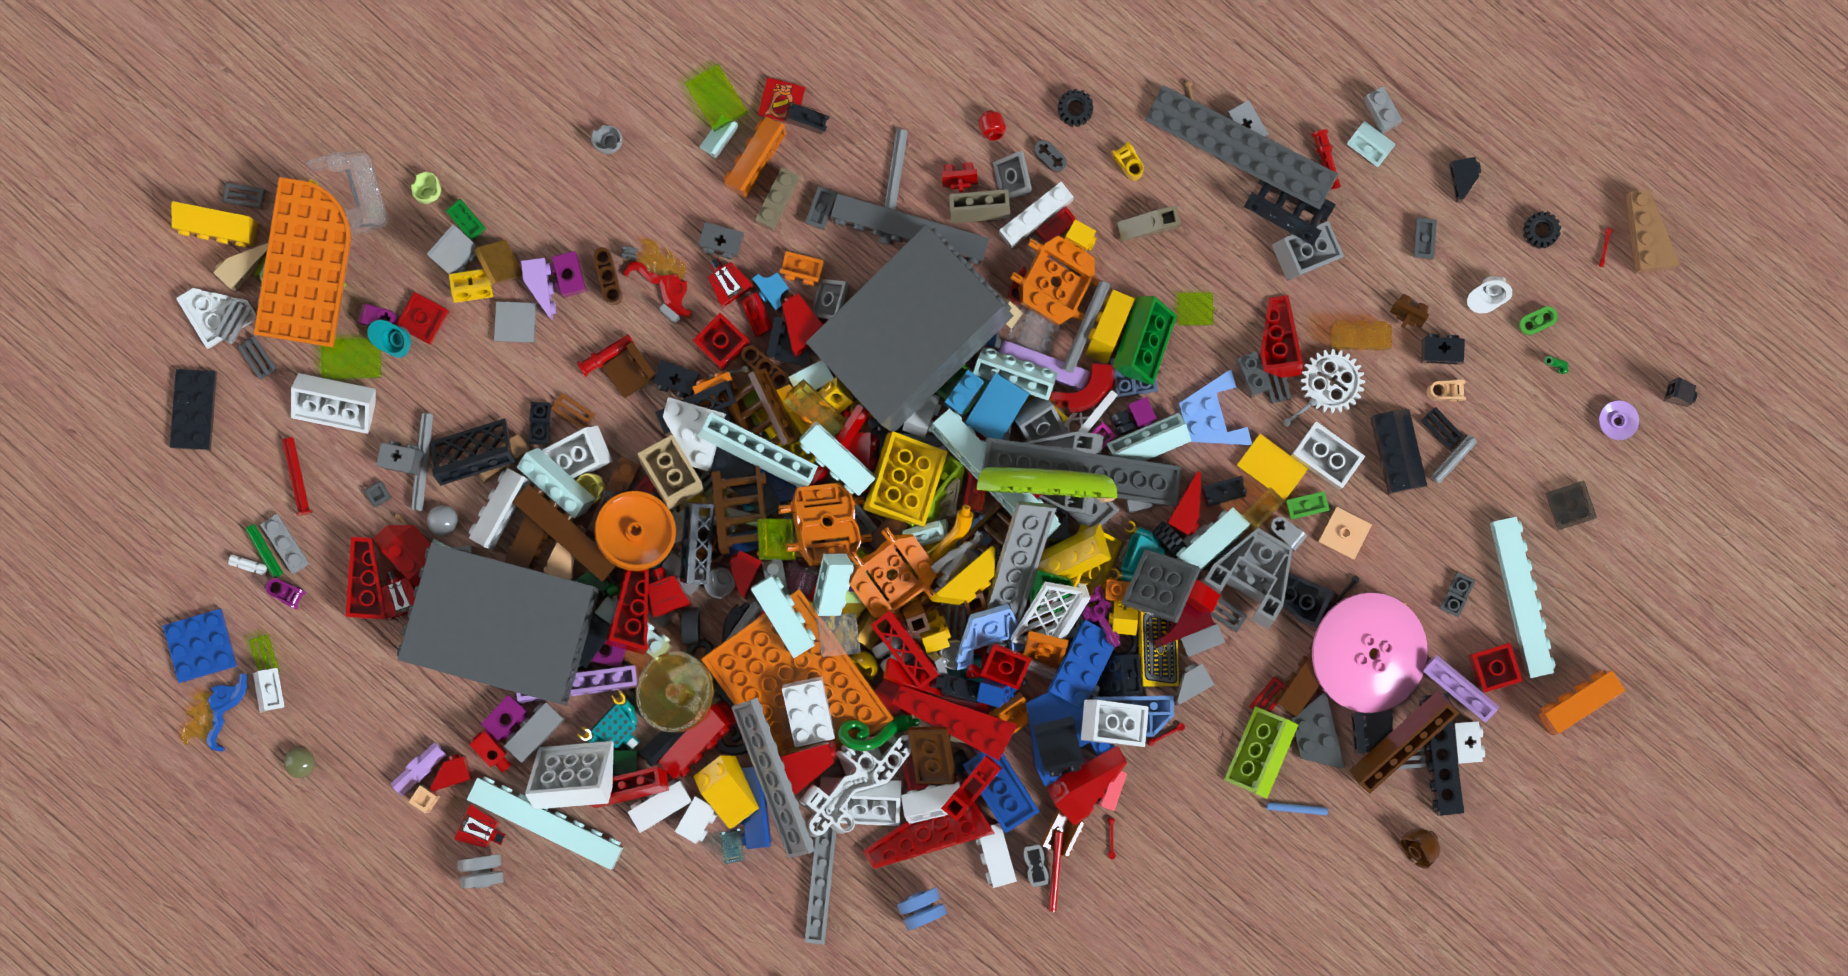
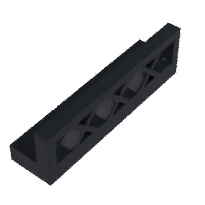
M727 380L681 400L698 406L709 400L712 401L710 409L715 411L737 403L731 390L734 389L733 385ZM727 391L730 401L725 403L718 402V396L722 392ZM665 408L655 412L663 433L667 434L671 431L664 422L663 414Z
M685 502L680 582L686 584H709L715 504ZM699 508H708V517L702 521L699 517ZM704 527L707 531V536L701 541L698 538V531ZM702 547L706 552L705 557L700 561L696 557V552ZM699 567L704 570V580L695 579V571Z
M695 697L638 753L647 761L650 767L655 766L663 755L706 711L707 707L698 697Z

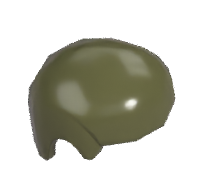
M294 747L287 752L284 758V768L292 777L304 778L311 774L315 767L314 756L305 747Z

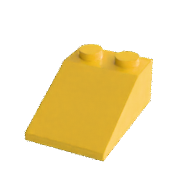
M720 755L693 776L702 796L729 829H732L759 809L736 756Z

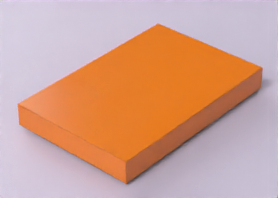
M1029 631L1023 655L1058 669L1064 658L1068 640Z

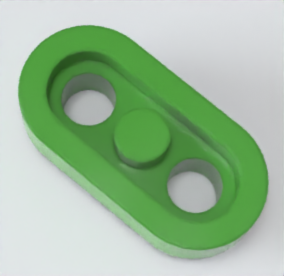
M1543 307L1523 317L1519 322V330L1524 335H1533L1555 324L1558 314L1552 307ZM1544 314H1547L1549 316L1548 321L1544 320ZM1527 322L1532 325L1531 329L1526 328L1525 324Z

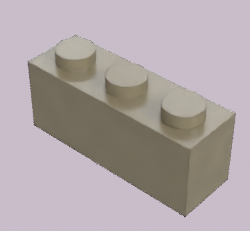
M781 167L755 219L756 224L775 232L800 182L799 175Z
M1008 189L949 194L952 223L1011 218Z

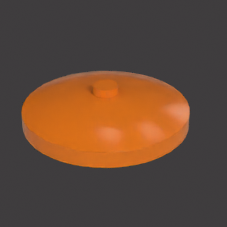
M629 491L614 496L601 508L596 519L595 539L601 553L611 563L626 570L640 571L658 565L668 556L675 542L676 525L671 511L660 499L645 492Z

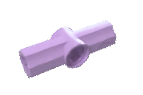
M434 742L420 757L417 756L405 767L406 770L391 783L392 787L397 793L404 796L414 785L423 781L447 754Z

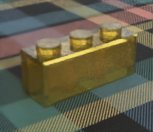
M1337 320L1335 324L1332 323L1330 326V350L1389 351L1392 348V324H1387V321H1375V324H1367V321H1355V324H1347L1345 320Z
M804 379L786 394L784 399L786 407L790 411H794L804 424L811 427L817 421L832 436L843 429L846 418Z

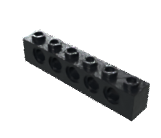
M1442 693L1450 700L1449 693ZM1432 695L1422 696V700L1419 701V705L1421 706ZM1451 721L1441 730L1443 732L1442 739L1437 740L1433 737L1425 744V750L1429 752L1430 760H1427L1428 771L1432 772L1430 790L1434 792L1435 800H1432L1433 811L1437 812V816L1464 813L1453 721ZM1439 749L1445 751L1446 756L1443 760H1439L1436 756ZM1441 769H1446L1448 772V777L1445 780L1439 777ZM1444 789H1448L1451 793L1448 800L1442 798L1441 794Z

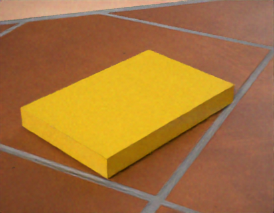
M1262 434L1258 435L1236 465L1283 501L1287 499L1308 470L1307 467Z

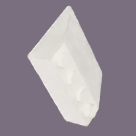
M613 741L539 747L525 793L533 809L607 804L610 799L613 783Z

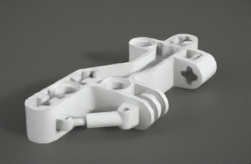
M908 735L898 738L892 736L887 740L891 745L879 761L867 751H856L849 749L845 745L841 746L842 750H838L836 754L850 766L851 774L839 779L828 795L818 787L811 785L799 800L801 805L813 814L806 823L809 836H820L829 827L839 834L853 830L855 820L843 808L856 792L878 787L890 781L911 753ZM904 741V742H905V745H904L905 748L902 749V750H900L899 752H897V750H899V749L902 747V745H903L901 742ZM855 752H857L859 756L855 760L851 759V757L854 758L856 756ZM889 756L894 757V766L888 763ZM861 759L867 761V769L862 768L860 764ZM884 769L887 770L883 772V774L881 775L882 779L878 780V773L882 772ZM841 819L847 821L848 826L846 829L840 826ZM820 822L817 827L819 830L814 831L815 826L813 824Z

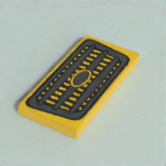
M1138 611L1142 687L1179 686L1178 640L1157 649L1153 642L1166 633L1172 622Z

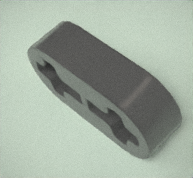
M1046 140L1037 142L1034 150L1035 155L1051 171L1056 173L1062 172L1067 163L1064 155ZM1046 145V146H1047V152H1048L1050 155L1048 156V155H1047L1046 153H1044V152H1043L1042 154H1040V153H1039V151H1040L1039 146L1044 147V146ZM1051 157H1053L1057 161L1061 159L1062 167H1054V161L1051 159Z

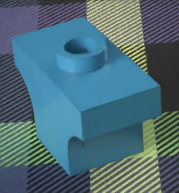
M778 273L768 278L757 274L752 279L760 290L759 296L764 302L768 301L776 312L782 309V297L790 291L789 287Z

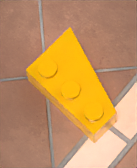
M1113 290L1110 296L1106 295L1102 304L1105 307L1104 312L1099 311L1095 321L1098 323L1097 328L1092 327L1088 337L1091 339V342L1086 352L1087 356L1103 363H1108L1135 298Z

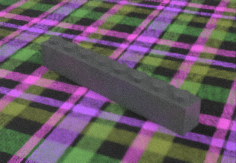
M837 194L831 213V220H834V224L840 226L848 224L853 226L854 230L864 232V229L872 231L871 234L877 237H883L886 234L891 237L890 240L902 243V241L909 242L927 225L930 229L935 228L961 256L973 265L982 264L989 238L840 194Z

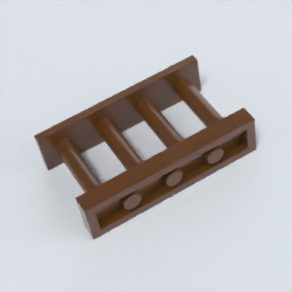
M766 368L749 373L748 376L751 383L738 391L737 388L731 389L737 403L730 405L729 408L739 427L760 437L759 433L773 425L777 436L769 440V442L775 445L781 443L783 446L800 440ZM756 390L760 400L746 408L742 398ZM727 391L722 392L725 401H730ZM764 407L768 418L755 426L751 415Z
M755 466L756 475L729 479L722 477L720 471L712 472L718 544L721 554L730 553L729 547L732 544L763 540L765 549L769 548V542L772 541L771 529L767 528L763 484H766V474L761 471L760 466ZM757 483L758 494L731 498L724 496V489H727L729 486ZM759 502L760 513L734 517L726 515L725 508H729V506ZM761 521V533L737 536L728 535L727 527L731 525Z
M1000 503L997 504L961 538L960 546L965 542L972 541L977 531H984L1003 548L1005 539L989 524L997 517L1009 528L1011 519L1003 513L1005 508ZM981 543L975 548L980 554L987 550ZM998 555L995 556L994 574L1000 558Z

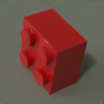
M721 313L692 340L694 346L721 371H724L741 354L744 347L750 345L749 339Z
M1511 643L1468 655L1478 689L1482 693L1523 681Z

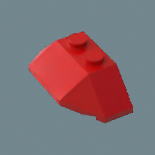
M387 525L373 538L374 542L413 585L419 586L421 580L419 573L422 566L425 567L427 560L425 552L431 546V543L414 525Z

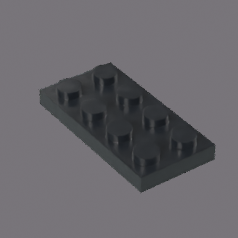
M176 369L170 448L211 451L217 380L216 371Z

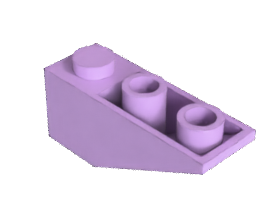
M545 258L521 261L523 281L551 320L554 319L553 314H556V304L552 302L551 294H554L553 282L550 283L549 275H552L550 263H547Z

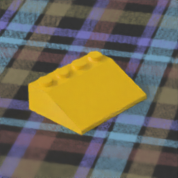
M893 431L887 434L875 469V480L870 485L863 509L880 516L925 527L948 452Z

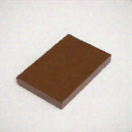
M909 727L907 731L917 784H955L957 779L948 727Z

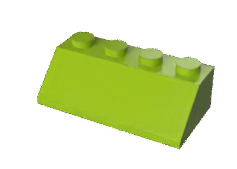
M1255 706L1224 780L1267 799L1298 724Z

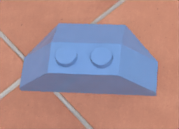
M1174 696L1093 697V700L1148 706L1146 737L1155 736L1174 717Z

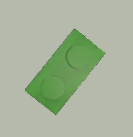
M1325 491L1285 501L1290 520L1330 510Z

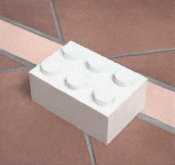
M1318 422L1311 426L1291 455L1339 491L1345 486L1365 457Z
M820 676L783 684L782 692L795 747L835 739V731L823 677Z

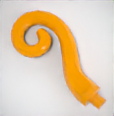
M963 505L962 510L958 511L953 529L933 552L931 557L933 563L942 558L969 531L973 519V513L970 511L971 507L969 505ZM942 571L937 573L935 578L939 579L944 575Z

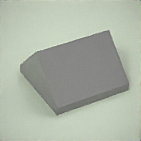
M1023 151L992 162L998 189H1008L1009 199L1031 194L1032 188Z
M820 279L812 306V311L818 319L828 321L845 305L850 288L849 282Z

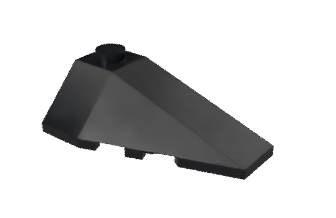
M1289 573L1283 607L1299 621L1318 628L1324 616L1333 607L1338 594Z

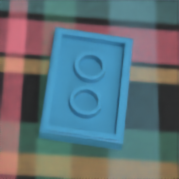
M996 372L965 424L988 438L1002 440L1030 393Z

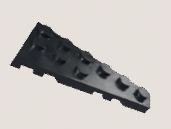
M724 409L718 411L726 414ZM726 414L725 420L731 422L728 415ZM717 446L710 469L711 472L720 471L722 477L726 479L756 475L755 465ZM766 480L763 488L767 518L779 511L778 506H781ZM757 483L729 486L739 496L758 494ZM759 502L748 503L760 513Z

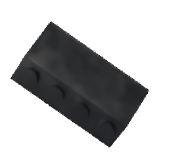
M1410 409L1373 415L1370 419L1388 495L1427 487Z

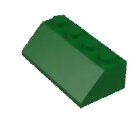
M1156 296L1136 297L1113 363V367L1122 375L1149 385H1154L1177 317Z

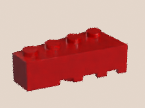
M351 537L345 613L347 618L387 620L372 538Z
M625 569L605 644L643 655L648 651L649 569L640 571Z
M724 701L708 707L658 761L673 779L678 777L684 778L691 771L690 768L700 762L704 754L717 744V741L737 723L734 713L728 704Z

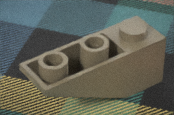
M1176 206L1158 209L1117 222L1121 242L1179 229L1181 225Z

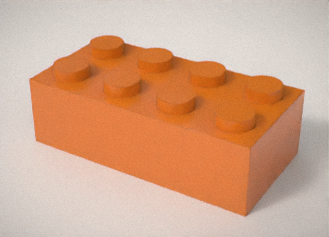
M1598 670L1590 676L1591 680L1581 681L1574 686V691H1566L1557 697V702H1549L1540 708L1541 712L1537 715L1550 735L1560 734L1626 691L1613 670Z

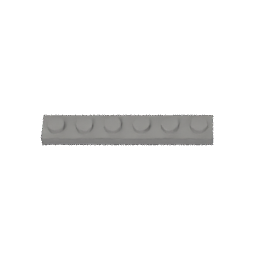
M831 827L824 834L815 838L805 943L825 945L836 832Z

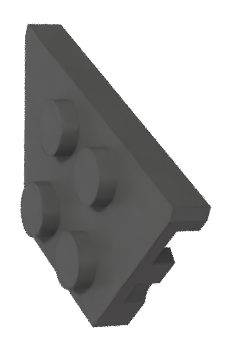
M1325 692L1306 706L1298 717L1291 719L1292 722L1298 724L1294 735L1300 759L1344 768L1330 705Z

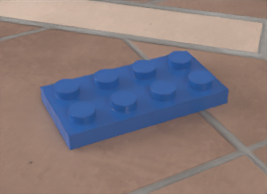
M1082 620L1047 690L1081 710H1084V700H1089L1114 649L1112 644H1108L1105 639L1107 635L1103 629L1087 620Z
M982 752L963 764L969 775L987 754ZM1003 753L999 761L989 756L1002 769L981 795L1004 832L1007 833L1039 813L1040 810Z

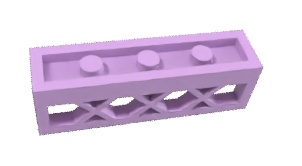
M1438 655L1428 661L1423 672L1486 723L1499 709L1495 702Z

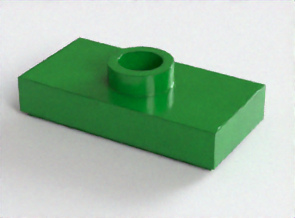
M461 198L446 210L447 214L471 241L486 230L484 225Z

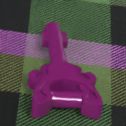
M1098 585L1093 594L1090 595L1091 599L1087 605L1095 601L1098 604L1095 607H1088L1086 605L1082 611V618L1084 620L1090 619L1092 622L1098 621L1107 635L1105 639L1108 644H1112L1115 648L1121 644L1119 642L1120 637L1116 631L1113 632L1105 618L1111 604L1108 601H1104L1103 590Z

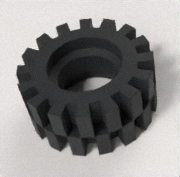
M1068 90L1067 93L1062 95L1058 103L1059 118L1066 125L1067 123L1070 124L1071 127L1073 125L1080 127L1081 124H1086L1093 113L1092 98H1089L1090 95L1088 93L1085 94L1083 90ZM1072 101H1078L1082 104L1083 111L1079 115H1073L1068 111V105Z
M1540 211L1539 213H1534L1524 223L1523 231L1525 233L1523 236L1527 238L1526 242H1530L1532 247L1537 246V249L1551 246L1558 240L1561 234V225L1559 226L1558 224L1560 222L1559 219L1556 220V216L1554 214L1550 215V212L1543 213V211ZM1545 223L1549 227V234L1546 237H1539L1535 233L1536 224Z
M1164 521L1151 531L1159 539L1162 547L1174 558L1177 557L1176 554L1183 547L1187 548L1182 538Z

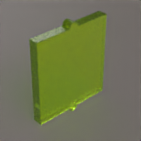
M1178 293V307L1176 311L1178 312L1179 326L1213 325V311L1215 310V307H1213V293Z

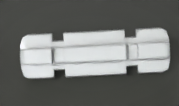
M231 555L228 560V564L231 566H238V568L256 572L260 575H265L268 569L264 564H258V562L242 557L240 559L239 556Z

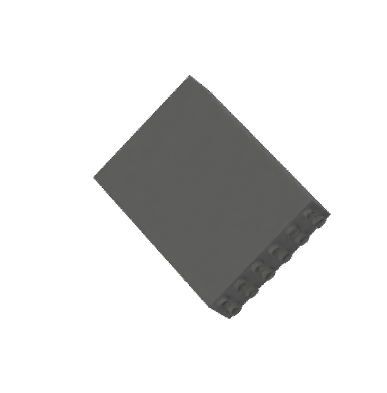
M925 225L806 343L874 418L889 431L895 432L1014 315L1010 312L1012 307L999 296L948 240L935 228L930 229Z
M431 543V546L425 552V558L427 559L425 567L422 566L419 573V578H421L420 584L414 590V605H411L408 611L409 622L408 625L404 626L402 636H404L403 643L397 649L398 660L567 706L600 590L594 586Z

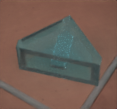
M740 829L720 833L724 864L746 860Z

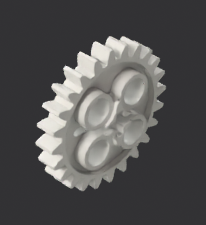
M1334 349L1331 350L1330 355H1328L1326 350L1323 351V356L1316 353V360L1310 358L1309 362L1311 365H1304L1308 371H1302V376L1305 379H1301L1300 383L1305 384V386L1301 388V391H1307L1304 398L1316 399L1315 409L1317 410L1321 406L1322 413H1325L1327 408L1331 414L1334 413L1335 409H1337L1338 413H1341L1342 407L1349 410L1348 403L1354 406L1356 402L1353 398L1360 399L1361 396L1357 392L1364 391L1360 387L1361 384L1365 383L1364 380L1360 379L1364 373H1358L1361 365H1354L1356 358L1351 361L1348 360L1350 357L1349 353L1343 357L1342 350H1340L1338 355H1335ZM1326 363L1333 366L1334 371L1332 373L1325 371L1324 365ZM1317 372H1320L1326 378L1317 375ZM1344 373L1348 374L1351 378L1350 383H1344L1341 375ZM1332 377L1335 378L1336 383L1333 386L1329 384L1330 380H1328ZM1314 381H1322L1324 384L1323 389H1316ZM1338 385H1340V386H1342V387H1346V388L1348 389V391H1344V390H1343L1341 387H1339ZM1333 390L1340 392L1341 398L1339 400L1332 398L1331 392Z

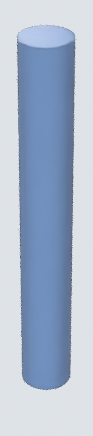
M1267 802V810L1326 816L1328 814L1327 807Z

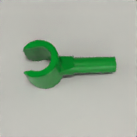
M615 583L605 587L610 597L614 595L618 597L619 589Z

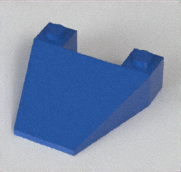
M1046 692L1026 702L1033 764L1044 786L1055 782L1062 777V774L1055 777L1045 775L1033 725L1073 716L1080 747L1090 743L1097 757L1115 747L1114 744L1081 740L1083 710L1050 692Z

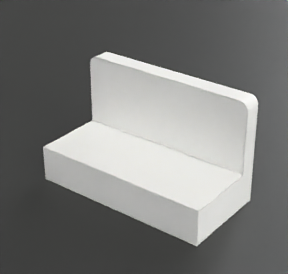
M273 668L253 673L260 713L284 708L278 669Z

